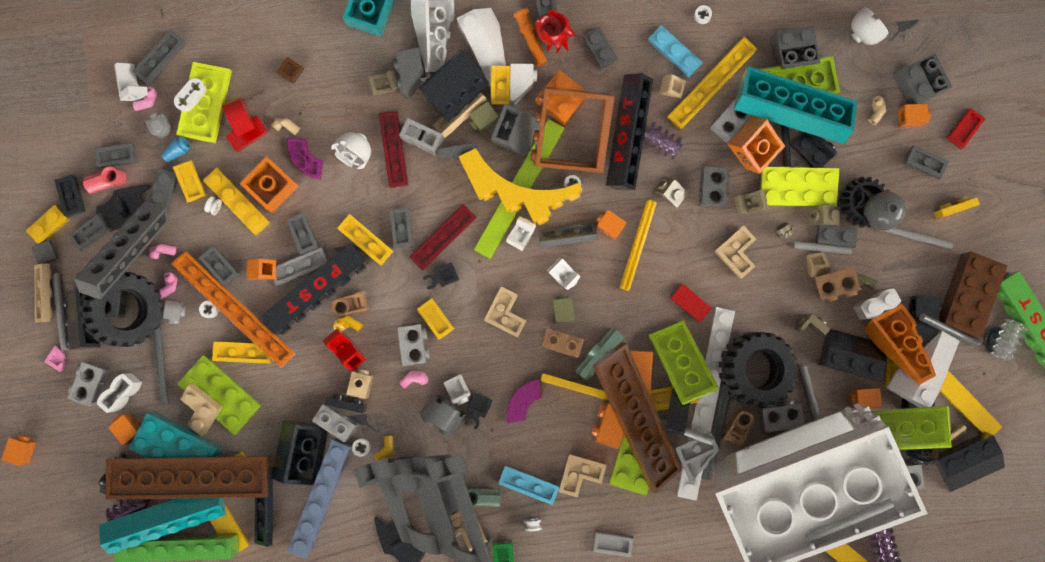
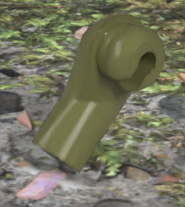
M863 274L857 275L860 287L875 288L877 280ZM850 278L848 280V286L852 288L854 285V281L852 278Z

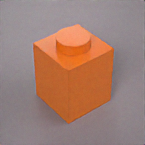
M908 104L898 109L899 128L922 127L928 124L931 118L928 104Z
M607 210L605 214L601 212L596 222L598 225L596 228L615 240L627 222Z
M247 260L246 279H276V260Z
M880 388L850 389L849 402L852 408H855L854 404L856 403L860 406H869L870 409L882 408Z
M119 414L112 420L113 424L108 428L123 446L132 443L140 428V424L132 414Z
M23 434L9 437L1 460L18 466L29 464L36 441L30 440V436Z

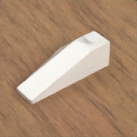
M411 0V16L425 72H436L445 62L447 53L445 46L451 34L449 32L450 23L454 21L455 16L454 0Z

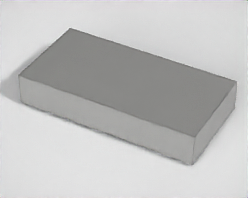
M595 531L592 551L631 557L634 537Z

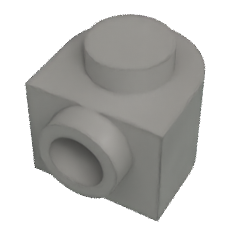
M154 113L149 116V120L145 121L149 132L160 139L168 138L172 133L170 121L164 114Z
M166 300L163 319L168 320V324L180 325L182 317L186 315V306H183L181 301Z

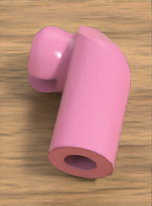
M147 87L148 94L142 100L132 102L135 111L150 108L154 105L157 98V92L154 88Z
M166 244L152 246L148 250L150 251L148 257L158 259L159 253L175 256L177 247Z
M167 272L163 276L165 286L158 290L161 294L160 300L176 290L178 279L172 272Z
M413 370L404 376L399 383L404 389L412 382L425 385L428 382V377L423 371Z

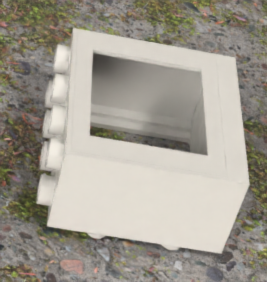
M856 403L854 404L855 408L848 406L845 410L830 414L738 450L725 457V460L715 463V494L745 562H797L928 514L889 427L880 419L879 415H875L870 410L869 406H860ZM889 498L895 506L810 544L806 539L805 535Z

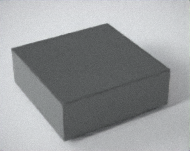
M51 240L31 247L37 264H46L59 258Z

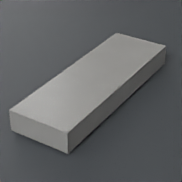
M317 248L276 265L275 285L278 287L320 269L329 261L324 248Z

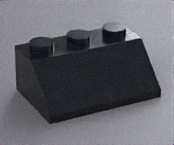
M460 49L428 78L419 89L436 112L446 121H449L490 83L482 71Z
M78 288L66 291L63 299V304L66 308L65 325L68 329L67 345L69 350L100 348V341L92 338L93 335L87 333L84 329L86 327L85 323L81 322L80 317H83L82 312H79V306L83 305L81 300L83 294L79 293Z
M830 329L825 337L819 366L874 381L883 380L887 364L886 354L872 340Z
M283 420L273 466V479L283 484L314 485L320 470L328 431L317 425Z
M987 432L940 452L938 461L935 462L950 492L1005 468L1003 452L994 435Z

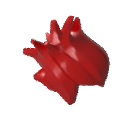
M551 9L547 14L540 16L536 20V32L540 39L547 44V51L552 46L557 48V54L561 46L569 51L568 37L576 36V33L571 29L570 22L566 16Z

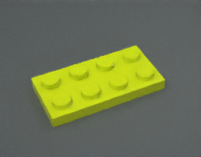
M193 62L189 80L193 78L201 80L206 85V93L190 111L181 112L177 136L216 144L223 114L222 104L226 100L232 73L230 69ZM197 85L193 86L195 90H200V88Z
M766 167L761 172L760 190L765 191L768 205H828L837 207L839 168Z

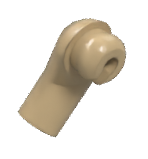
M875 96L872 99L874 113L868 121L873 125H877L886 113L885 102L881 96Z
M277 117L271 124L275 130L279 131L284 127L293 135H296L300 130V127L288 118Z

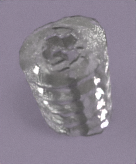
M1004 318L1006 323L1001 325L1003 330L998 332L1000 337L995 340L999 345H993L992 349L996 352H990V356L1004 362H1009L1010 360H1017L1012 353L1020 352L1015 346L1023 345L1018 339H1025L1026 336L1021 334V331L1028 332L1029 329L1017 321Z

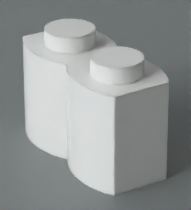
M895 289L881 290L873 294L870 299H864L856 303L853 309L859 320L873 319L881 315L884 310H890L898 306L901 299Z
M132 373L117 376L111 383L110 389L104 391L99 396L97 405L106 413L121 410L127 404L129 397L140 389L142 382Z

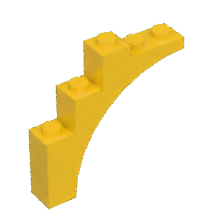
M476 148L458 156L479 200L484 199V201L493 198L495 193H498L506 212H517L522 209V205H525L533 224L538 223L541 225L548 222L549 217H551L550 208L555 210L563 206L562 202L568 199L570 201L578 199L583 190L580 183L555 190H533L520 187L495 173L484 162Z

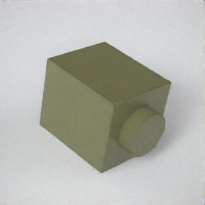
M488 101L469 114V124L474 131L478 130L481 134L499 120V116Z
M568 295L556 296L557 299L553 300L555 324L575 321L573 298H568Z

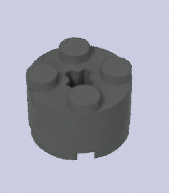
M436 393L432 394L420 412L423 422L431 427L435 425L439 428V432L446 437L454 433L466 415L462 410L457 411L454 404L440 395L437 396Z

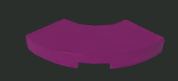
M287 137L288 153L295 166L307 176L321 180L324 161L311 155L306 139Z
M539 379L524 384L514 393L507 408V423L526 420V412L529 406L535 400L542 398Z

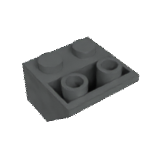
M814 26L776 31L772 36L773 55L781 69L821 63Z
M419 48L396 51L397 58H394L395 69L398 76L400 75V77H397L398 87L401 94H405L406 99L412 97L422 83L421 78L426 77Z
M936 53L902 68L893 75L907 104H921L952 88Z
M504 104L491 137V143L527 157L538 122H535V118L525 111Z

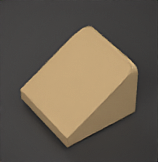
M673 74L664 75L659 93L682 99L686 80Z
M824 252L805 255L810 278L829 273L830 265Z
M955 424L950 428L952 445L965 436L967 429L965 425Z

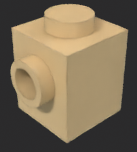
M358 369L357 372L353 371L346 395L367 399L373 375H369L368 370Z

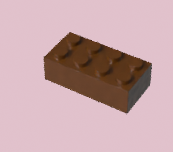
M972 251L962 253L944 299L942 311L939 314V321L973 338H982L1008 265Z

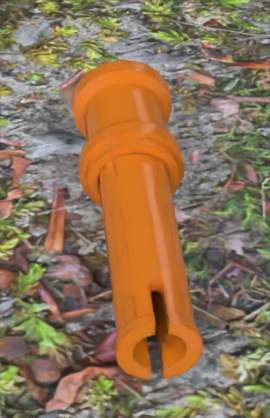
M521 9L515 12L513 17L517 19L520 27L519 32L524 35L536 67L542 66L547 63V60L535 34V24L531 22L528 14L529 9Z

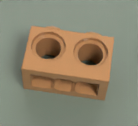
M855 267L815 277L821 300L826 299V302L838 300L837 296L845 294L846 297L858 295L857 291L861 290ZM850 277L853 279L854 285L852 288H845L843 286L844 278ZM826 282L834 285L832 293L824 291L823 286Z
M546 328L541 347L579 358L584 339Z

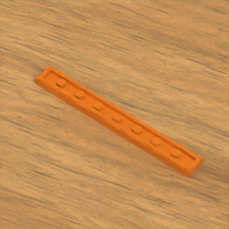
M186 251L171 263L173 268L280 368L295 355L283 341L274 335L267 326Z

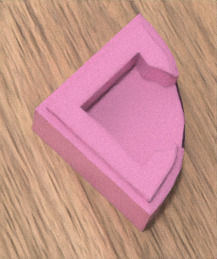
M55 345L44 362L59 372H63L66 366L65 353L59 346Z

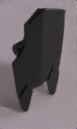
M138 185L113 191L109 201L97 206L96 214L101 213L112 229L110 232L120 229L144 203L141 194L151 186Z
M377 517L374 518L376 531L384 554L392 555L399 562H420L425 552L416 549L410 543L401 541L394 522L385 526Z

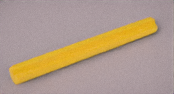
M653 200L646 201L621 280L620 289L625 291L630 290L657 203Z

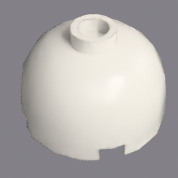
M863 7L854 16L851 22V28L854 33L851 36L857 43L863 42L866 45H874L886 38L889 32L879 18L876 19L873 16L874 13L867 7Z
M344 133L336 139L331 147L332 150H336L335 156L340 161L350 167L354 164L358 166L357 169H363L371 156L370 144L361 133Z

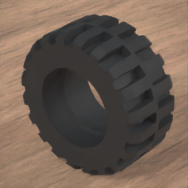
M125 272L101 300L85 294L82 295L83 305L79 306V312H82L83 317H80L81 322L86 325L84 329L87 333L93 335L92 338L109 346L132 347L134 344H141L145 342V338H151L154 335L152 331L158 329L161 325L158 323V320L163 319L164 313H160V308L164 307L163 301H159V297H161L160 292L155 291V285L152 282L146 281V277L132 272ZM118 291L131 293L138 303L137 318L130 326L125 328L112 326L105 316V304L108 298Z
M749 332L733 338L734 342H729L726 345L727 351H722L721 357L723 360L719 362L718 366L722 369V373H719V378L724 380L722 386L724 390H729L728 395L731 398H736V401L741 404L758 407L774 406L779 404V400L784 401L788 397L786 393L793 391L794 386L792 384L797 382L798 376H795L796 371H798V365H795L797 358L795 354L790 352L792 347L789 344H784L785 340L781 337H776L773 333ZM755 351H761L767 357L770 364L769 378L759 388L754 387L746 375L747 360Z

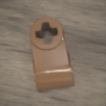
M366 291L336 299L331 306L333 313L340 317L371 310L366 301ZM339 303H345L346 310L343 313L337 311Z
M743 409L737 410L723 431L721 439L728 440L736 444L737 448H740L754 423L753 415ZM742 414H746L748 418L744 424L739 422V417Z

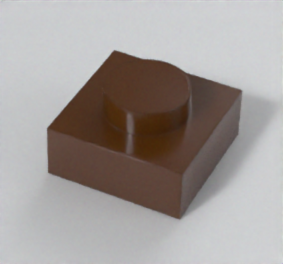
M286 57L277 73L294 84L304 68L289 57Z

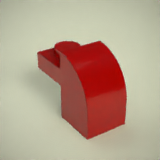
M238 96L222 104L224 113L237 137L255 128V122L247 110V103L244 98L241 99Z
M338 328L322 340L324 345L336 354L342 365L351 372L366 361V358L354 342Z

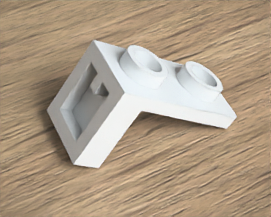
M116 63L114 65L120 101H139L148 94L147 87L139 86L137 83L136 74L132 72L135 69L134 64Z

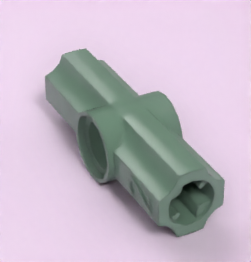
M611 327L604 337L587 353L588 356L576 368L575 372L588 382L595 373L593 364L620 344L625 337Z
M467 488L468 492H473L476 495V500L472 502L473 507L501 506V489Z

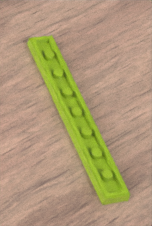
M548 119L544 128L541 158H549L565 130L564 127ZM531 150L512 182L520 187L529 189L532 188L543 168L534 165L531 160ZM501 202L474 251L491 260L517 212H506Z

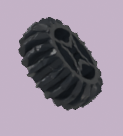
M864 177L852 180L851 184H846V189L841 191L844 196H841L839 200L844 203L839 205V207L845 209L842 215H848L846 221L853 219L852 225L854 226L859 223L860 228L865 227V225L867 228H871L867 217L860 215L856 211L862 210L864 212L865 204L861 206L860 204L873 196L863 188L871 190L874 194L884 191L890 192V190H884L885 184L878 185L879 179L872 181V177H867L866 180ZM856 193V203L853 205V195Z

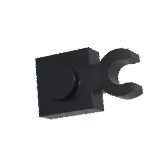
M452 262L434 269L436 275H426L423 277L424 280L432 279L433 281L432 285L427 286L428 290L434 289L437 283H440L441 287H445L459 281Z
M475 392L468 408L472 415L466 418L465 425L469 423V420L473 419L476 421L474 429H477L480 424L479 417H486L493 400Z

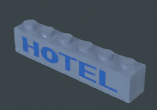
M337 438L331 440L287 552L304 559L311 554L353 444L343 442Z

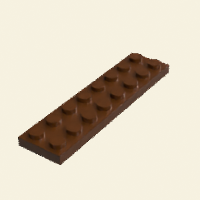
M621 342L594 363L593 367L650 491L657 493L682 468L628 345Z
M268 456L106 459V500L268 496Z

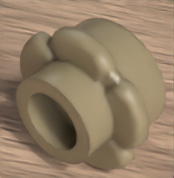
M789 222L779 225L775 229L777 237H782L783 239L790 237L793 234L794 226H791Z

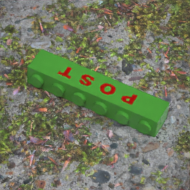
M1020 271L1011 272L1003 277L997 297L1001 299L1005 311L1015 321V327L1024 335L1026 344L1036 354V360L1045 368V310Z
M238 533L164 535L156 540H149L140 543L138 546L129 547L114 553V562L232 559L239 553Z

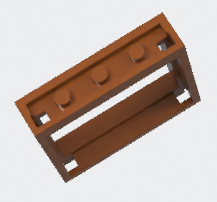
M543 86L542 91L538 93L540 111H536L535 122H538L537 130H534L533 141L536 142L535 149L531 150V160L537 167L603 173L614 96L607 93ZM549 94L602 100L593 163L541 158Z

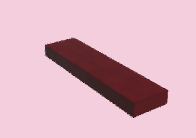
M398 111L379 113L389 188L409 186L403 143L399 136L401 129Z
M463 204L410 258L424 271L477 217Z

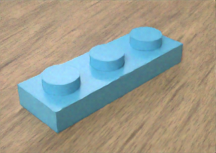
M662 25L648 38V42L688 78L703 63Z
M506 465L498 482L501 486L553 505L559 490V486Z

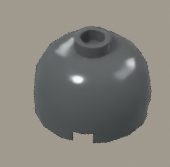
M884 191L873 195L867 200L864 206V215L867 217L871 227L886 231L897 227L903 222L906 216V205L899 195L894 192Z

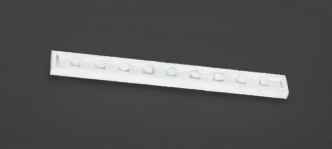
M715 307L704 360L720 388L721 379L719 378V373H722V369L718 366L719 362L723 360L721 357L722 351H727L726 345L729 343L735 311ZM719 389L699 398V402L695 403L690 429L703 434L711 432ZM682 466L676 496L697 501L702 471L695 478L696 480L690 483Z

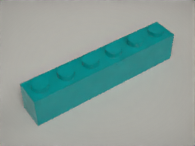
M224 498L174 499L99 524L100 546L108 554L117 553L120 550L138 546L140 543L156 540L161 536L177 533L182 529L194 527L209 520H215L226 515Z

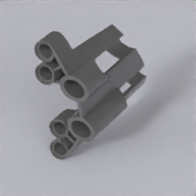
M463 453L455 456L434 455L391 459L387 457L354 469L360 488L376 482L379 483L401 541L412 544L422 552L433 555L443 554L457 560V562H491L463 478V474L469 473ZM411 491L417 492L429 526V534L416 531L411 527L402 494ZM455 511L461 513L473 553L463 551L459 547L450 519V515Z

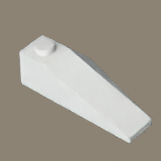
M491 8L474 9L458 17L457 23L482 73L490 83L491 66H506L500 24Z
M940 331L924 346V351L928 353L936 373L934 378L918 385L899 368L886 388L919 408L931 407L940 392L959 340L944 331Z

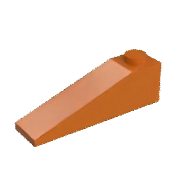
M900 304L871 319L864 328V331L883 353L918 385H921L934 378L936 373L928 353L924 351L922 346L923 340L917 333L914 318L904 305Z

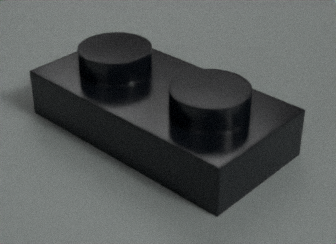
M69 175L54 180L64 216L70 217L86 212L77 177Z
M333 394V396L326 398L325 405L359 413H365L367 405L363 404V400L352 398L349 401L344 399L345 396Z

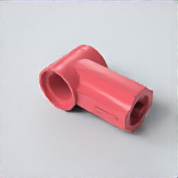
M106 167L101 172L83 178V185L89 194H93L115 185L121 186L125 183L127 177L121 169ZM113 173H116V178L112 180Z

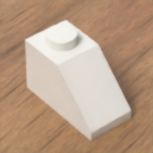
M511 64L510 106H515L533 88V82H537V70H533V64Z

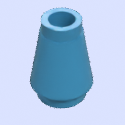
M175 137L161 153V156L166 162H170L187 154L191 146L184 137Z

